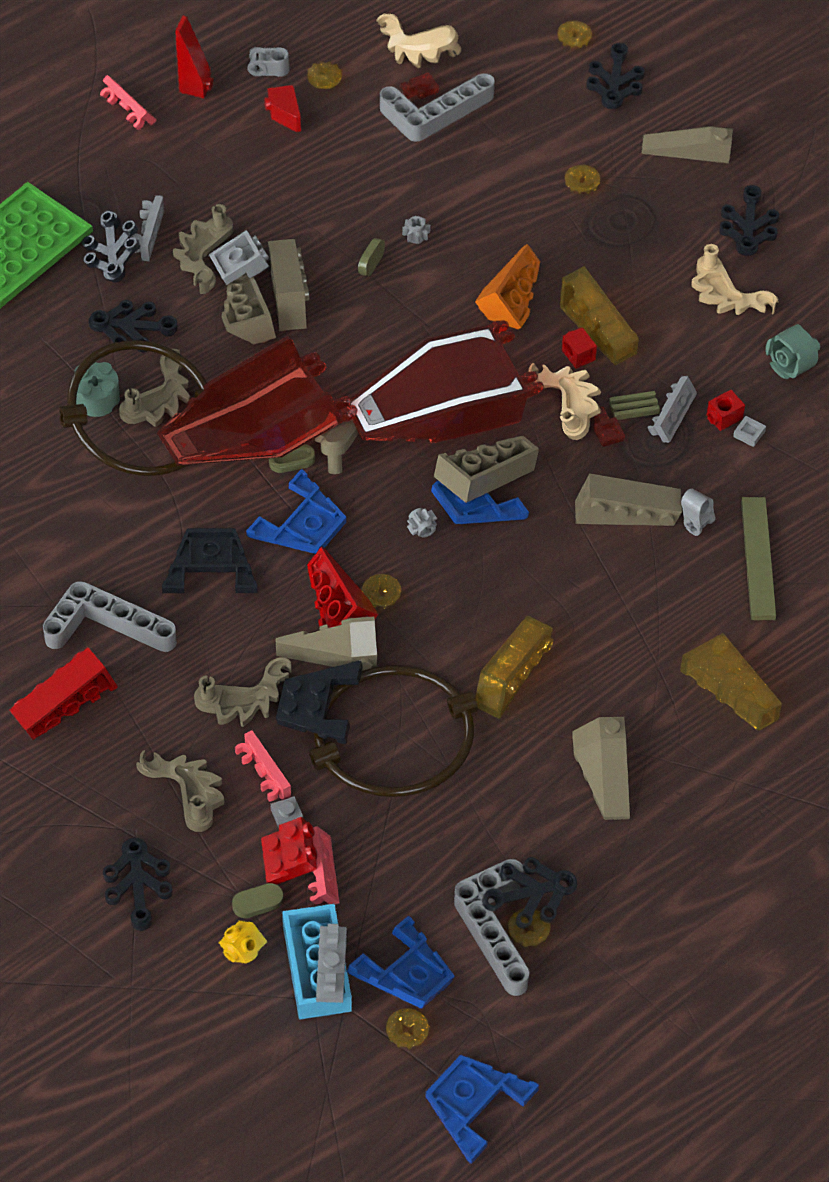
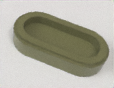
M374 238L370 242L359 261L358 271L360 275L369 277L373 273L384 254V240Z
M305 444L294 446L281 455L269 456V466L277 473L308 468L315 462V450Z
M272 883L239 892L232 900L233 911L238 917L250 918L276 910L283 903V892L278 885Z

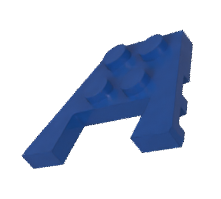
M301 469L289 482V489L306 499L281 527H277L259 516L246 530L247 537L316 554L321 547L325 548L346 524V516L329 497L326 498L322 494L320 487L315 482L312 483L307 477V473Z
M440 481L432 485L431 492L455 524L523 520L528 518L529 511L518 497L496 504L489 493H486L465 503Z
M407 916L395 926L392 934L411 949L386 970H383L363 953L349 965L346 972L422 1009L451 984L455 976L436 951L432 952L426 944L427 938L422 932H417L413 926L415 922L410 916Z
M460 1055L426 1091V1098L468 1162L472 1164L487 1147V1141L468 1127L471 1122L501 1090L524 1107L539 1090V1085L532 1081L528 1083L520 1080L511 1073L504 1074L493 1070L492 1066Z

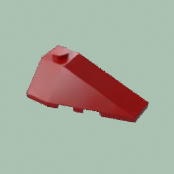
M182 16L175 30L179 92L204 98L207 91H210L213 86L210 66L188 17Z
M321 547L307 564L311 588L315 589L317 600L314 602L315 608L319 610L321 617L318 620L319 626L328 625L329 628L342 625V620L349 618L374 617L376 619L378 613L367 596L327 550Z

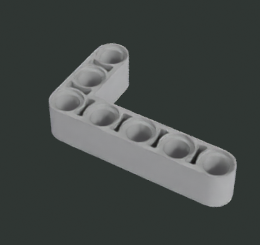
M480 74L419 109L395 87H385L380 92V111L408 139L415 142L421 141L490 102L494 97L495 81L490 74Z
M82 581L75 582L68 588L43 624L45 643L52 649L62 648L84 617L163 652L173 650L177 644L176 629L173 622Z
M509 859L457 883L454 905L505 990L513 996H519L525 993L528 988V968L492 911L486 910L482 905V897L488 889L496 888L503 893L521 888L522 885L512 879L505 881L499 876V870L505 863L513 864L518 871L523 873V865L518 860ZM503 869L506 875L511 874L509 869ZM489 884V885H492V886H494V887L487 888V887H485L484 885ZM462 895H469V896H471V897H470V898H463V897H461V896H462ZM491 898L488 899V902H489V903H492V902L495 901V900H493V899H491ZM481 915L483 918L477 919L474 916ZM494 936L496 939H488L486 937ZM501 956H506V957H508L509 959H508V960H501V959H499V957H501ZM513 977H519V978H521L522 980H521V981H514V980H512L511 978H513Z

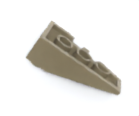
M706 126L645 134L643 136L641 154L729 163L733 129Z
M245 273L237 280L229 283L226 291L227 299L224 301L225 310L221 316L227 332L252 344L265 343L270 339L276 338L271 315L254 276L249 278Z
M374 617L349 618L342 620V625L329 628L328 625L319 626V631L313 633L301 631L275 638L276 656L331 667L361 661L362 671L376 668Z
M599 717L572 731L574 757L583 770V776L591 787L593 797L604 820L630 819L624 717Z

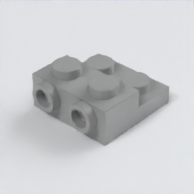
M247 230L209 254L226 285L237 280L245 273L249 278L261 273L269 267L266 261L270 259L256 235L251 237Z

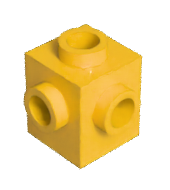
M238 921L225 931V936L219 941V944L224 949L225 957L231 962L248 963L257 957L258 951L265 945L267 940L253 922Z

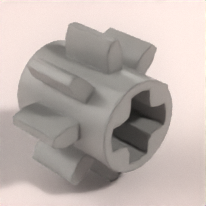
M413 216L409 220H405L402 234L404 236L407 235L408 242L419 244L424 240H428L430 224H426V218Z
M417 508L410 513L407 520L409 523L407 528L412 535L417 534L419 537H428L436 529L437 523L435 521L437 517L432 510L427 511L426 508Z

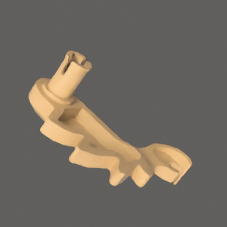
M383 14L377 19V22L382 27L380 29L381 32L390 36L388 49L390 52H395V60L398 64H402L404 57L407 56L414 66L420 68L422 57L431 63H437L441 52L445 50L453 57L455 56L453 51L457 55L461 52V47L457 43L458 34L452 26L444 25L408 36L404 34L402 25L394 14Z
M707 244L704 247V256L700 257L697 262L696 270L698 276L694 277L691 283L695 290L702 292L699 294V301L707 304H719L717 306L718 314L735 309V313L739 315L749 307L765 313V305L767 304L771 305L772 314H774L778 298L768 291L746 294L736 290L722 262L717 258L718 247L714 244Z
M532 363L528 370L527 379L533 386L540 388L552 387L562 391V412L560 413L562 416H560V419L562 420L564 433L572 440H579L586 436L589 431L590 418L601 413L599 405L592 399V397L601 394V391L593 384L583 382L589 378L588 372L584 370L573 373L572 369L567 366L553 373L547 366L543 365V371L538 374L539 369Z

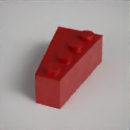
M87 647L84 651L78 652L64 667L58 668L45 682L38 684L25 698L19 699L9 711L34 740L60 724L61 717L75 715L80 711L79 708L82 704L89 700L94 703L101 698L100 693L107 689L112 692L118 686L105 666Z

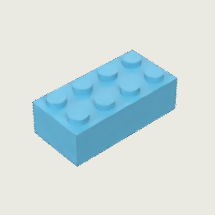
M335 904L282 911L283 930L299 1019L352 1012V996L346 964L343 1003L316 1002L320 926L338 924Z

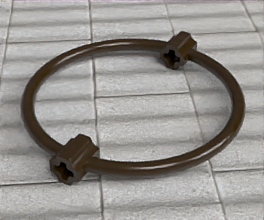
M139 340L120 341L106 345L90 354L73 374L68 388L67 406H60L59 419L63 428L72 427L80 442L94 457L109 467L124 473L138 476H159L175 472L190 464L191 462H179L176 460L160 466H136L121 462L103 452L92 442L82 427L87 425L88 420L86 406L84 404H76L79 384L86 371L101 358L123 350H146L170 358L193 377L200 390L195 392L196 408L199 411H206V418L214 415L216 409H222V391L219 388L210 389L200 371L184 356L157 343ZM215 421L205 424L202 436L195 445L199 455L211 439Z
M391 665L364 670L361 673L359 683L375 677L402 675L428 681L450 696V698H447V705L452 718H463L464 738L462 746L454 760L434 777L413 785L384 787L360 781L342 770L337 765V763L341 762L336 744L332 741L325 744L324 738L314 733L316 747L309 749V756L315 770L327 768L338 780L353 789L383 797H402L419 794L437 787L453 776L465 762L473 744L474 721L472 713L478 711V704L473 692L469 690L460 693L453 685L440 676L415 667ZM337 685L332 691L328 712L334 702L355 685Z

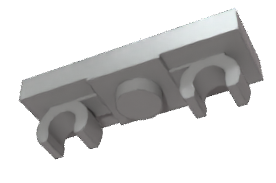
M155 195L153 203L150 201L142 202L143 209L145 210H140V218L147 219V221L143 220L141 232L143 237L140 234H135L132 237L140 244V248L135 253L141 251V260L149 261L164 214L163 196Z
M681 376L678 383L671 385L673 392L666 394L668 399L662 408V412L659 416L653 417L654 426H648L651 435H659L662 442L671 441L697 394L688 376Z
M339 924L320 926L316 1002L343 1003L347 927H339Z

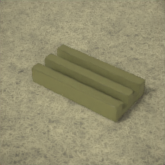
M655 391L610 397L609 405L614 421L660 414Z

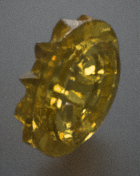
M579 21L566 22L558 29V40L563 42L564 46L570 45L571 48L574 46L581 48L582 45H588L592 36L589 26ZM574 32L577 34L576 38L572 37Z
M320 61L319 64H313L312 68L308 69L307 77L310 84L314 87L329 89L340 83L342 71L338 68L337 64L332 65L330 61L327 63Z
M576 165L566 172L565 183L566 186L570 187L571 192L576 190L579 195L581 192L589 194L591 190H596L600 184V175L597 170L590 166ZM582 176L585 179L584 183H580Z
M377 574L369 577L364 582L362 592L367 596L374 608L382 606L385 609L388 605L394 606L395 602L400 599L401 586L394 577L386 574ZM379 586L385 592L384 597L378 593Z
M524 909L515 912L508 924L509 936H512L515 943L523 944L526 948L529 945L537 947L539 943L546 941L550 933V923H545L540 919L539 910H535L532 916L533 922L531 925L535 923L534 932L528 931L527 933H524V929L519 928L515 922L518 914ZM520 917L523 923H528L526 917Z
M405 1008L394 1012L389 1017L386 1024V1032L390 1042H394L398 1048L402 1046L410 1050L414 1046H420L427 1039L429 1024L421 1012ZM402 1024L408 1028L414 1026L412 1028L413 1036L408 1032L402 1033Z

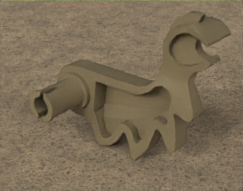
M216 204V209L214 206L212 207L213 218L208 222L204 223L194 220L191 224V235L179 232L182 249H173V256L181 261V270L194 273L193 282L195 286L199 282L200 294L210 292L216 285V277L212 270L205 265L203 258L230 237L234 230L233 222L226 216V207L222 204Z
M162 355L160 357V367L165 382L163 385L141 394L138 390L132 388L130 395L129 389L126 390L124 394L125 401L121 403L119 408L120 418L128 424L148 421L154 427L162 423L164 413L169 414L174 420L177 419L179 412L178 400L186 404L190 403V395L185 390L188 388L189 381L178 373L182 366Z
M396 409V415L393 418L400 416L398 409ZM389 413L382 414L385 421L390 419ZM339 414L337 422L315 434V441L321 443V452L328 456V472L330 474H340L343 472L341 455L348 450L357 435L364 431L357 416ZM403 422L379 428V430H398Z
M284 657L270 661L265 668L261 682L254 687L215 685V681L211 676L209 682L208 676H203L199 679V688L194 694L195 705L200 711L216 714L218 724L220 725L229 723L239 715L240 725L244 727L253 719L259 709L262 711L264 718L269 717V701L275 703L279 701L277 684L289 678V673H283L281 669L291 673V661Z
M143 750L140 754V763L137 762L136 764L138 771L151 778L168 777L175 779L181 787L187 827L195 832H202L210 828L213 823V809L224 805V796L219 790L214 788L222 785V778L214 773L202 771L207 768V761L205 759L187 763L186 755H181L171 761H165L155 752L154 760L147 762L145 750Z

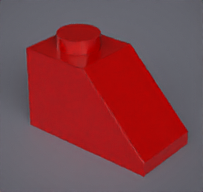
M294 86L267 88L268 97L264 98L266 111L270 110L271 119L295 132H301V116Z

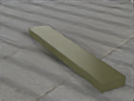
M742 497L741 508L751 620H775L776 608L766 497Z

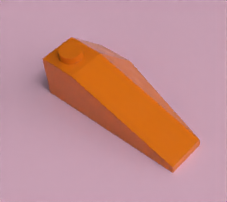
M528 244L524 245L490 281L475 301L480 311L484 313L488 320L515 329H520L529 317L530 309L528 304L534 295L531 292L532 285L537 280L540 260Z

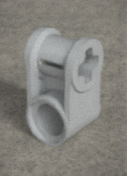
M254 47L250 50L249 57L251 61L248 64V72L254 76L280 77L289 73V57L286 49L281 47Z
M693 488L687 490L681 500L684 526L691 534L698 536L707 524H712L715 521L713 499Z

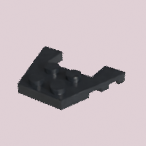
M187 528L177 550V556L168 570L169 574L166 581L162 584V594L184 593L186 572H236V593H258L257 582L254 580L251 567L247 562L235 528Z
M361 661L285 679L276 715L278 725L304 733L306 731L314 732L321 738L327 739L331 737L337 739L338 743L347 744L350 730L349 721L326 720L333 686L359 685L363 668Z

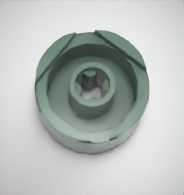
M799 324L775 335L766 343V355H770L772 359L770 365L782 378L788 379L791 377L793 379L817 364L820 344L817 339L812 338Z
M107 362L94 363L86 371L77 391L76 404H84L88 416L100 417L112 412V408L120 402L118 375L111 364Z

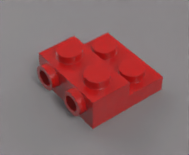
M302 817L278 825V832L261 838L267 883L277 885L317 870L316 859L318 855L313 845L314 829L312 824Z

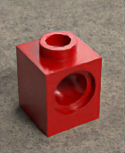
M583 327L563 335L562 352L575 369L596 360L597 345Z
M729 390L708 402L706 416L711 424L722 431L743 419L745 404L732 390Z

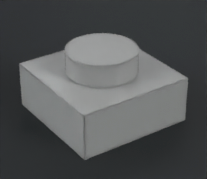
M745 416L735 429L733 437L754 447L765 433L766 426Z
M295 796L270 804L277 825L299 817L303 818Z

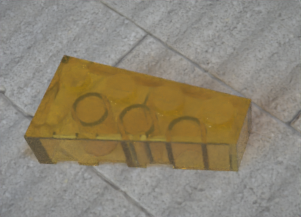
M585 266L563 277L560 308L579 328H584L607 358L616 366L637 354L639 342L637 334L630 328Z
M528 615L482 669L476 692L478 709L500 719L533 668L538 665L544 652L550 650L553 644V639L551 638L552 627Z
M724 633L683 654L680 671L686 676L690 675L697 681L696 684L703 689L707 688L714 693L716 699L721 703L725 702L731 706L738 716L759 731L779 720L782 703Z

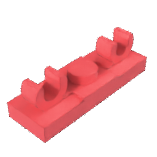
M108 75L103 79V82L109 87L104 88L100 95L106 99L111 94L107 100L111 105H114L119 97L121 99L119 104L128 112L132 109L134 112L130 113L126 119L130 123L137 119L133 125L136 129L140 130L144 126L145 121L150 125L156 122V119Z
M252 730L245 733V743H240L235 747L236 755L242 752L247 753L242 756L243 764H248L254 759L258 775L266 779L261 783V791L273 790L267 794L269 802L276 800L278 795L281 800L290 798L291 785L255 733Z
M316 826L313 828V845L318 855L316 859L317 870L312 871L316 876V882L309 884L308 889L312 892H317V894L310 897V901L314 904H320L325 901L328 904L336 905L340 902L331 837Z

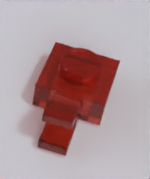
M429 73L411 78L409 82L400 84L403 90L401 93L407 99L415 95L422 99L439 92V85Z
M601 406V413L594 416L593 419L595 421L594 431L602 447L624 441L625 434L617 418L609 419L605 408Z

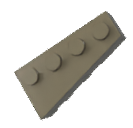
M295 239L268 241L269 264L279 331L306 329L305 301H309V290L306 274H304L301 248H296Z
M524 436L497 441L495 446L479 445L473 451L467 452L465 449L457 450L455 455L439 454L434 477L467 503L534 471L539 448Z
M590 473L575 500L576 524L674 526L682 513L681 489Z

